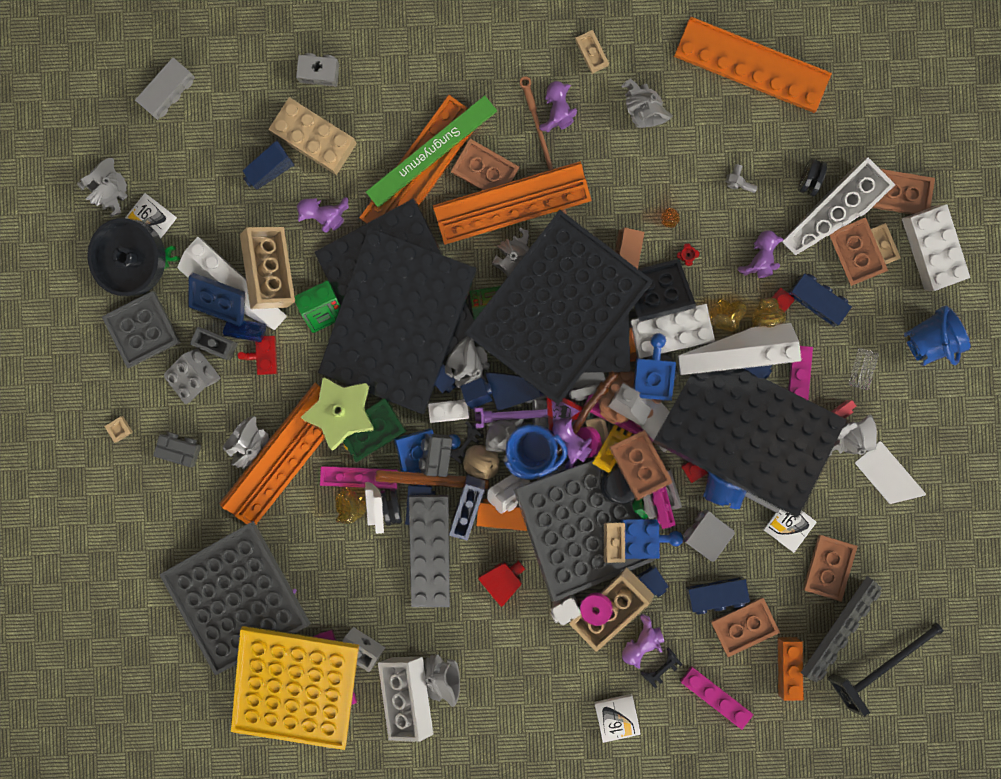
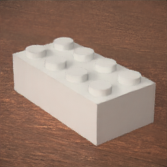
M947 204L936 205L902 218L925 291H936L970 278Z
M707 304L639 322L638 319L629 322V327L632 328L637 358L653 355L654 347L651 345L650 340L656 333H661L666 338V344L661 348V354L715 342Z
M392 657L379 662L378 667L388 739L391 741L420 742L432 736L433 728L423 657Z

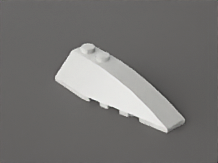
M868 157L863 158L798 223L782 243L794 255L799 254L839 228L866 214L895 184Z
M197 237L184 251L177 268L188 278L192 273H196L245 291V315L273 330L287 317L279 308L250 309L246 278L203 239Z
M785 323L749 328L678 355L680 375L798 362L801 361L799 340L792 324Z

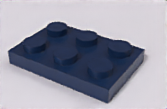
M192 273L189 276V308L241 326L244 322L245 291Z

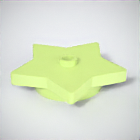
M323 378L319 401L304 413L301 419L321 428L329 448L335 450L347 436L356 432L374 429L364 408L369 386L363 383L343 388Z

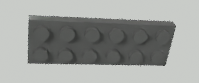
M409 495L411 607H450L449 495Z
M867 576L801 671L804 676L816 683L825 677L827 673L825 670L829 664L832 665L838 657L836 654L840 648L843 649L847 645V638L851 632L854 633L858 629V622L862 616L865 617L869 613V606L873 600L876 601L881 595L880 590L882 588L873 579Z

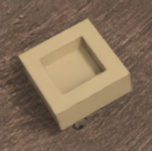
M123 416L104 426L114 443L133 433Z

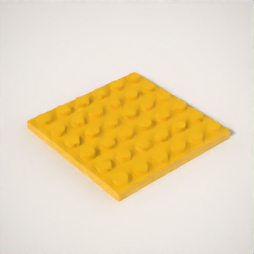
M242 626L239 639L231 732L345 750L359 645Z

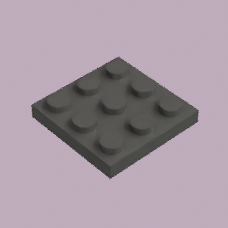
M155 291L102 316L127 368H131L181 343Z

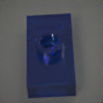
M244 320L241 326L226 322L223 336L261 342L266 332V324Z

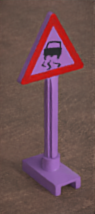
M546 397L547 409L492 413V411H483L481 407L473 408V412H479V414H475V421H480V423H474V427L482 428L484 423H490L493 420L547 417L548 429L552 430L553 424L558 419H572V422L575 421L583 407L566 398L557 405Z

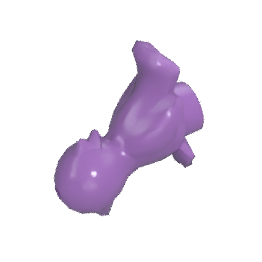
M559 81L549 84L545 99L547 104L552 102L553 105L550 110L549 120L539 126L540 130L550 132L553 127L558 125L563 130L574 122L573 117L576 116L577 109L570 110L566 102V94L571 85L563 84Z
M344 197L335 206L319 207L318 205L321 201H317V198L302 199L298 203V221L310 218L316 219L323 225V232H328L331 228L333 230L338 229L344 222V219L341 217L343 211L349 208L347 197Z
M771 230L763 231L754 242L756 245L754 249L759 248V252L753 258L751 264L738 267L737 270L744 276L750 273H757L758 278L773 275V270H777L780 267L779 263H774L773 250L784 239L778 237Z
M558 419L555 421L552 428L553 434H558L567 447L569 460L566 462L565 468L574 467L578 463V459L584 462L592 449L587 447L592 439L589 438L584 441L577 436L572 428V419Z
M645 614L640 616L644 625L638 641L634 643L631 639L630 642H627L622 652L623 661L639 669L643 655L655 648L662 652L660 643L665 642L660 628L653 629L650 617Z

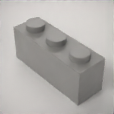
M172 57L135 101L158 120L166 115L172 103H176L180 99V94L193 84L195 77Z

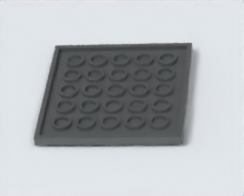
M594 460L514 489L552 602L616 577L626 567L629 570H633L655 561V559H625V562L619 563L604 562V523H620V519L642 518L633 510L634 499L628 503L617 504L608 501L603 496L600 483L606 471L592 464ZM617 462L615 463L613 468H619Z
M254 521L160 574L162 581L215 676L237 664L242 626L294 634L311 624Z

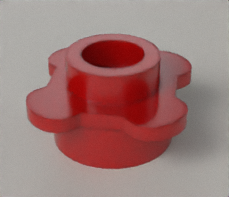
M689 243L683 245L682 251L677 253V259L684 261L686 266H691L694 259L698 258L700 253L691 247Z

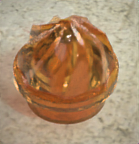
M668 208L662 213V225L669 228L677 226L680 217L676 209Z

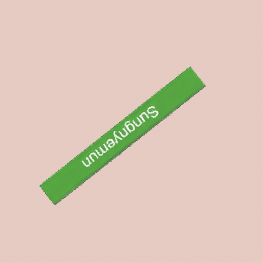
M483 96L368 189L366 194L379 208L494 115L497 109L486 96Z

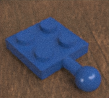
M656 333L650 340L651 345L654 347L653 358H636L633 389L640 393V398L672 401L676 362L660 360L661 348L665 346L666 338L663 334Z
M431 428L394 439L401 472H421L419 469V459L423 457L421 442L422 439H425L426 433L433 434ZM451 434L449 435L452 438L451 449H457L460 446L461 440L459 436Z
M620 519V523H625V559L660 558L659 543H670L672 546H679L683 542V535L678 531H673L669 535H659L657 519Z

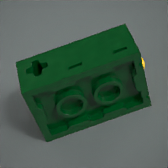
M383 399L365 411L374 428L373 430L356 432L343 440L344 448L351 455H354L353 459L355 462H359L407 432L388 400Z

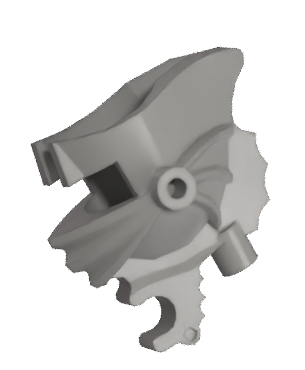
M632 79L622 84L623 88L629 89L625 94L627 96L626 106L637 128L661 125L673 117L663 107L661 97L656 91L649 89L648 84H643L639 87Z
M107 158L97 164L91 173L80 179L81 182L77 184L81 191L87 187L92 192L85 198L86 200H90V203H95L96 206L101 204L103 210L110 207L113 212L109 216L113 217L121 212L117 197L122 201L128 197L125 193L127 191V184L121 173L115 172L114 159Z
M523 228L519 229L523 234L522 238L513 236L512 241L506 239V241H502L500 245H497L498 249L506 257L502 260L496 255L492 265L503 271L507 276L511 274L529 250L527 246L529 231Z
M467 336L457 344L446 362L445 373L449 377L455 378L457 388L481 377L486 382L482 372L483 369L488 370L490 364L487 362V353L479 345L475 347L474 341ZM451 368L455 369V375H453Z
M868 415L860 422L856 421L845 424L832 451L838 450L839 454L844 451L848 454L863 455L866 451L876 450L877 428L872 415Z
M250 416L236 427L222 448L230 457L234 454L231 465L244 469L252 463L270 438L264 429L257 428L256 417Z
M527 418L499 420L496 422L493 420L490 422L486 437V450L493 452L506 451V444L510 435L519 427L524 426Z
M435 654V656L431 655L430 658L427 657L426 661H423L428 698H431L433 701L444 699L451 707H454L460 694L458 664L456 660L447 659L446 663L438 654Z

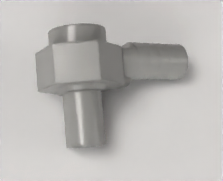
M735 164L733 173L728 174L726 177L727 187L731 189L741 187L744 190L755 193L757 186L746 182L740 176L742 165Z

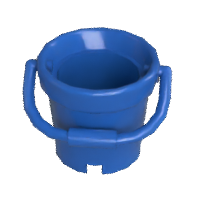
M948 306L940 307L933 316L904 332L905 337L910 335L911 340L907 342V345L917 361L923 359L922 366L946 357L955 366L960 361L961 353L970 350L971 347L968 334L962 322Z
M525 425L519 427L510 435L506 444L508 460L505 462V465L518 478H541L558 469L557 467L564 462L567 457V447L558 434L554 435L552 430L547 427ZM559 443L563 452L561 458L555 463Z
M708 472L703 497L721 506L731 503L730 508L740 509L747 492Z

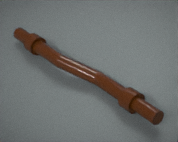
M611 371L604 382L599 383L596 387V392L581 410L572 426L575 434L582 427L591 409L610 390V385L618 377L615 372ZM559 443L557 450V458L563 452Z

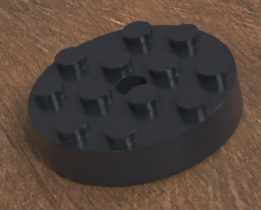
M117 218L105 222L95 231L88 247V266L94 280L105 291L117 296H137L148 292L159 282L165 269L166 254L160 236L150 225L140 220Z

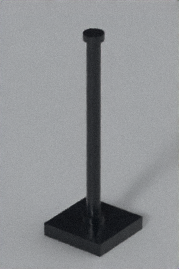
M934 623L930 630L854 686H852L848 679L836 674L829 676L828 680L847 708L865 717L871 712L858 693L935 635L941 634L944 631L938 623Z

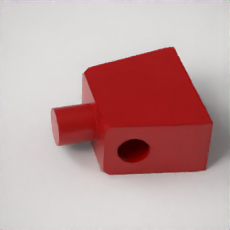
M519 560L511 567L506 561H503L480 574L478 580L502 607L522 585L518 575L525 571L526 568Z

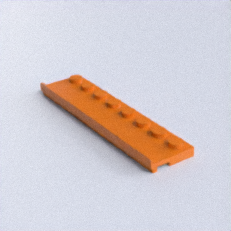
M690 17L674 55L678 59L813 113L817 111L832 75L831 72L694 17Z
M448 95L399 164L464 113L467 107ZM473 132L379 208L371 201L359 218L367 224L413 198L418 206H420Z
M581 161L437 203L433 205V209L445 245L592 200Z
M316 382L220 502V506L224 510L234 514L235 517L244 523L249 524L254 521L257 524L324 440L325 436L321 428L301 419V416L319 401L321 386Z

